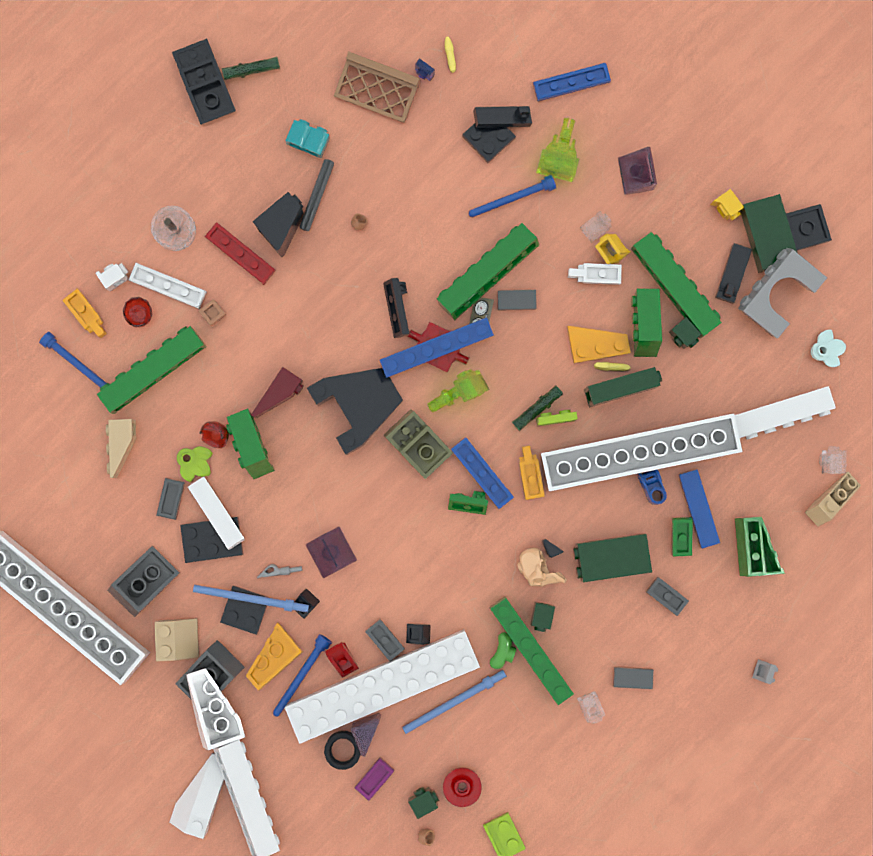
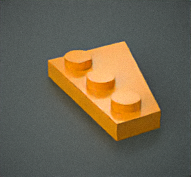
M567 326L574 364L631 353L627 334Z
M277 622L272 634L265 642V646L246 674V677L258 691L303 653L280 623Z

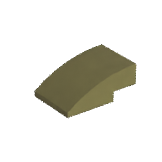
M412 409L384 434L388 441L424 479L430 476L453 454Z

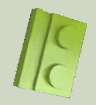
M563 410L559 411L557 415H552L551 412L542 413L536 421L538 427L572 422L578 418L577 412Z
M508 812L483 824L498 856H513L526 849Z

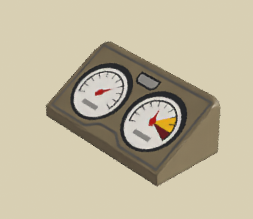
M478 299L473 304L469 324L486 317L490 321L494 299Z

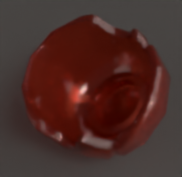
M132 297L125 302L123 316L129 325L140 328L146 326L151 321L153 315L152 308L146 299Z
M207 421L201 427V440L214 448H224L226 446L229 432L222 423Z

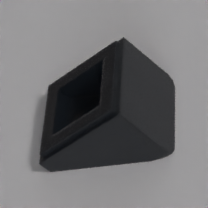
M542 539V544L548 557L552 558L564 552L548 540Z
M305 589L294 602L309 605L308 613L296 612L305 619L318 605L319 599L308 589Z
M407 624L406 643L429 644L431 625Z

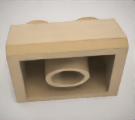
M198 618L158 620L155 622L156 661H173L199 657Z

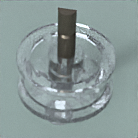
M167 206L160 209L154 215L151 222V232L154 239L165 249L180 251L187 248L194 241L196 225L193 218L183 208Z

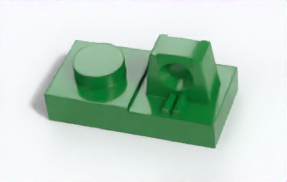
M474 491L472 497L460 493L450 494L448 510L486 515L488 500L485 499V492Z
M692 517L672 518L673 557L692 556Z

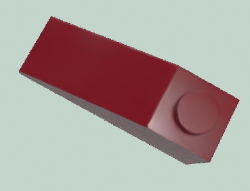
M282 367L251 416L258 418L291 399L295 394L298 395L304 387L302 385L303 380Z

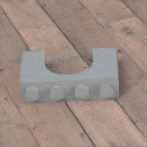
M790 248L783 249L778 254L776 262L765 270L764 277L753 285V290L741 300L738 308L777 339L790 323L776 313L770 305L769 295L774 284L783 278L790 277L808 291L815 293L827 279L825 275Z

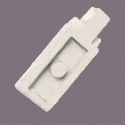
M584 263L583 265H578V269L569 268L568 278H578V282L586 284L620 285L622 265Z

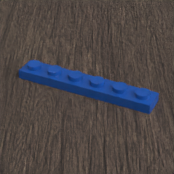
M486 317L380 359V363L386 378L492 337L494 334Z

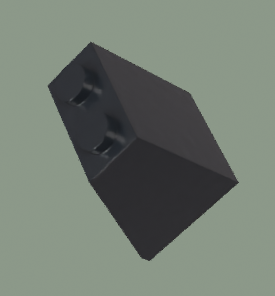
M289 192L253 221L259 232L281 257L285 255L304 215L302 202L295 194L291 196Z

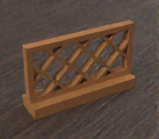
M348 51L346 63L334 97L405 123L421 80L418 77ZM349 66L357 68L359 75L349 79L347 75ZM371 73L375 75L377 82L367 86L363 76ZM361 78L365 88L355 92L351 82ZM387 80L392 81L395 88L385 93L381 83ZM379 84L383 94L372 98L369 89ZM350 85L352 94L348 96L339 94L342 86ZM403 87L412 89L410 96L402 100L398 90ZM367 90L371 100L365 103L359 102L357 94ZM396 91L400 101L390 105L386 95ZM384 97L388 107L382 110L378 109L374 101ZM402 103L404 107L403 116L394 115L392 108Z

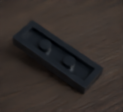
M529 106L475 107L473 110L476 128L530 127L532 124Z
M735 243L732 245L715 298L732 304L735 303L752 249Z
M391 278L385 281L383 285L394 338H401L409 334L402 295L407 293L405 282H399L398 278Z

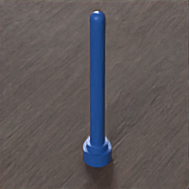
M548 175L541 180V183L470 210L469 216L475 217L541 190L552 191L556 189L555 181L552 175Z
M47 332L39 341L43 347L55 350L100 388L107 384L59 345L51 332Z
M321 634L318 635L315 640L316 647L274 709V716L277 717L281 714L320 653L330 647L332 642L327 637Z

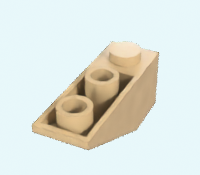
M133 419L108 420L109 424L106 425V435L109 436V443L106 445V452L109 455L107 474H110V478L118 477L136 441V420Z
M846 472L815 500L805 513L817 526H820L832 520L861 485L849 472Z

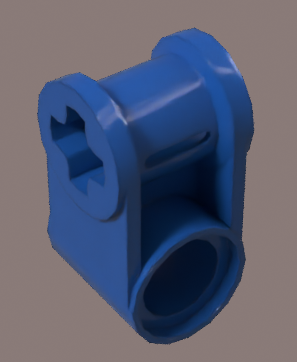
M658 469L643 474L638 473L639 482L644 489L649 503L653 505L662 504L666 500L667 494ZM654 491L660 492V501H655L652 498Z

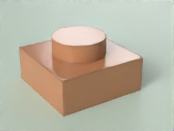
M214 299L199 310L211 327L226 315Z

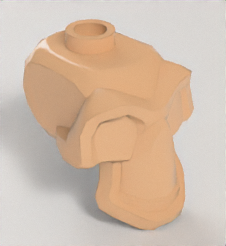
M528 548L520 554L518 568L520 573L524 574L530 586L543 587L547 584L565 583L567 581L560 572L549 573L546 566L547 560L540 549Z

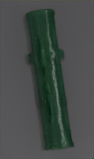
M278 57L245 64L241 62L232 67L222 68L224 80L236 77L245 78V76L280 69Z
M555 385L545 395H541L536 403L512 421L514 426L521 431L546 408L549 409L551 404L563 395L562 391Z

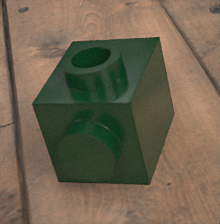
M687 317L669 331L674 337L672 339L679 348L682 346L683 349L688 346L692 348L699 342L698 337L701 335Z
M540 602L534 603L530 623L531 626H535L534 630L546 632V629L551 630L555 606Z
M429 787L417 789L413 792L414 795L408 799V803L417 819L438 808L437 802L440 801L435 790L431 792Z

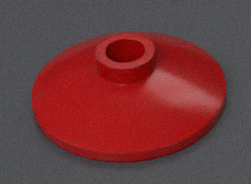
M456 768L449 772L444 779L443 793L445 798L454 806H471L481 795V780L471 769ZM460 783L466 784L464 789H460L458 786Z

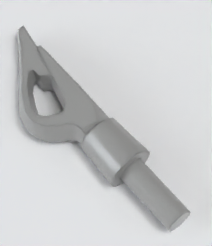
M270 564L257 576V579L261 577L290 575L292 572L302 571V566L278 568L275 564ZM269 568H274L273 572H266Z

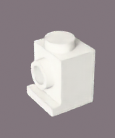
M117 263L115 265H108L104 268L103 273L96 272V275L108 291H112L129 279L126 275L128 270L122 263L119 265Z

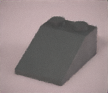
M152 546L115 580L107 591L136 617L179 572Z
M217 640L175 684L191 699L186 674L206 668L222 692L245 667Z

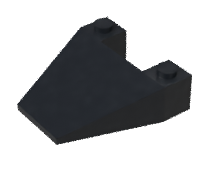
M383 368L327 377L307 387L318 406L335 397L348 419L352 429L336 437L346 455L364 446L403 401L390 377L386 378Z

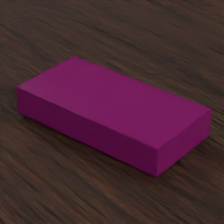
M379 758L354 788L369 801L392 775L394 769L382 758Z

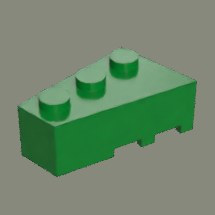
M637 288L635 296L631 297V307H634V313H632L634 357H657L662 344L660 289Z
M247 408L226 417L229 423L226 425L229 434L234 437L232 444L235 451H239L240 457L238 461L241 468H245L253 479L275 471L273 465L269 462L268 452L263 446L260 432L249 409Z
M735 518L739 575L752 577L785 574L777 559V552L774 551L770 542L771 538L763 518Z

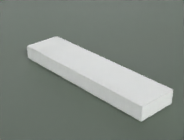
M135 263L129 277V281L198 309H200L207 293L205 290L138 263Z
M205 477L188 486L228 550L245 540Z

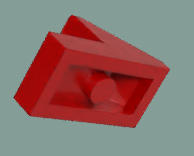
M341 642L325 651L327 658L342 678L359 669L346 643Z

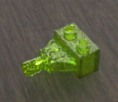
M564 118L558 143H556L558 135L555 134L552 142L545 149H542L536 173L547 176L552 175V177L573 182L579 158H577L574 147L576 140L572 139L571 146L569 144L576 121L571 119L569 127H567L569 118Z
M470 369L458 374V379L453 382L455 387L449 391L443 389L439 397L428 403L431 412L434 413L446 405L452 406L454 404L453 401L459 397H462L463 401L467 402L489 391L490 389L480 371H472Z

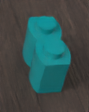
M300 119L299 121H293L285 141L287 145L322 158L330 136L326 129L318 126L317 128L310 127L309 122Z

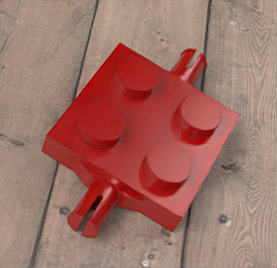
M429 322L422 334L411 330L410 333L416 335V337L411 334L408 337L418 341V345L450 331ZM459 349L426 363L448 373L453 362L457 360L466 365L467 361L461 358L469 360L470 357L459 353Z

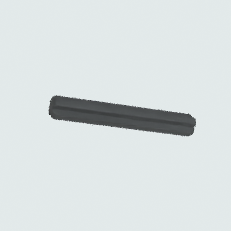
M325 159L300 223V229L304 231H309L333 169L334 162L329 159Z

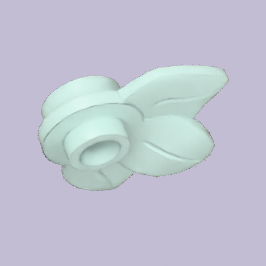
M825 330L818 335L817 343L812 346L811 356L815 360L823 361L828 367H837L840 365L838 356L845 352L846 344L842 340L834 339L832 330Z

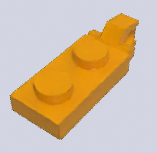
M78 288L63 299L69 310L90 334L94 331L100 338L107 334L101 327L104 323L101 320L102 318Z
M529 445L523 446V457H519V467L525 500L545 497L536 454H531Z

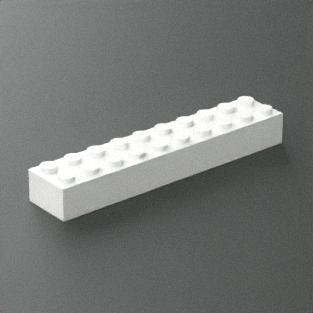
M729 414L541 453L548 489L549 491L740 453L742 452L735 415Z
M0 531V586L119 685L126 683L150 652L4 531Z
M465 629L288 703L285 706V710L300 744L480 668V665Z

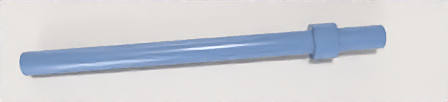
M194 585L193 592L284 608V611L292 612V610L308 613L309 605L295 603L294 600L290 599L284 601Z
M504 670L491 677H485L479 684L403 726L405 734L482 690L492 688L496 682L507 677Z

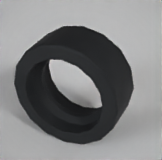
M338 731L329 737L325 745L324 755L326 761L332 767L338 770H346L352 768L358 762L362 746L355 734L349 731ZM339 739H347L354 746V755L348 761H338L333 757L332 746Z

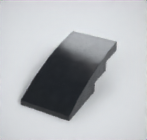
M207 38L172 52L200 124L236 111Z

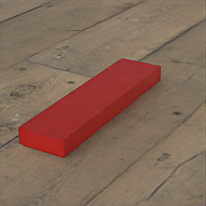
M217 222L204 236L263 285L276 271Z

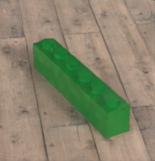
M523 223L512 228L508 236L500 239L491 251L485 252L476 264H472L467 269L464 275L457 277L448 289L440 292L438 298H436L440 306L455 321L539 246L537 237Z
M650 232L632 246L631 250L681 315L684 318L687 317L701 333L700 339L722 323L719 313L715 309L712 310L710 308L708 299L703 294L700 295L696 290L697 285L695 282L686 277L684 268L680 264L677 265L675 263L673 254L670 250H665L662 246V240L657 234L654 235Z
M185 326L180 329L176 337L165 340L161 348L158 350L153 349L146 355V359L135 362L131 365L132 369L126 373L118 374L113 383H107L99 389L100 392L97 393V396L110 413H117L207 347L191 326L188 328Z
M503 597L489 607L557 705H560L574 695L507 598Z

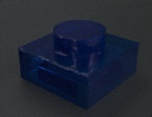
M419 58L415 63L416 74L422 79L427 78L431 81L435 76V69Z

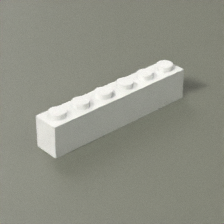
M828 386L735 415L739 438L746 436L748 440L757 437V433L764 431L765 434L776 431L775 427L780 425L783 428L794 425L793 421L799 419L801 423L813 419L812 415L819 414L822 417L831 414L830 410L836 407Z
M239 739L214 748V753L251 855L270 856L280 851L278 847L280 841L278 836L273 833L271 817L266 814V803L258 792L260 789L259 783L256 778H253L251 772L253 767L251 762L246 759L244 743L240 742Z

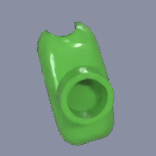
M505 632L499 634L497 651L490 659V666L494 669L502 668L505 661L512 663L517 649L511 646L512 639Z

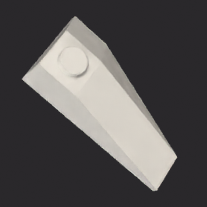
M206 668L186 674L203 748L211 750L244 738L245 734L239 716L230 706V703L219 690V687Z
M214 753L211 754L176 802L169 822L182 832L201 839L208 832L224 782Z

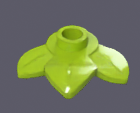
M202 446L195 447L192 450L189 448L181 449L177 454V462L181 466V476L188 482H191L195 475L201 477L209 476L211 472L206 460L213 453L208 448ZM186 454L189 455L190 460L184 461L183 456Z

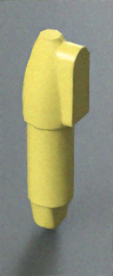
M445 37V52L450 72L454 73L456 71L454 47L451 39Z
M597 362L594 364V368L603 371H629L631 369L629 365L621 363Z

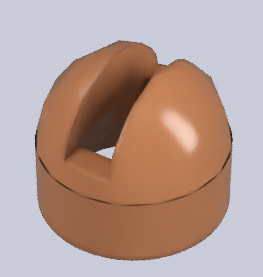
M358 213L354 215L351 221V225L355 227V230L364 229L368 223L367 218Z
M423 829L418 834V841L426 846L433 844L435 834L432 830Z

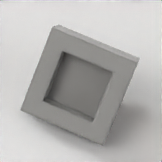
M758 659L752 678L771 684L775 682L773 676L775 672H778V668L776 665Z

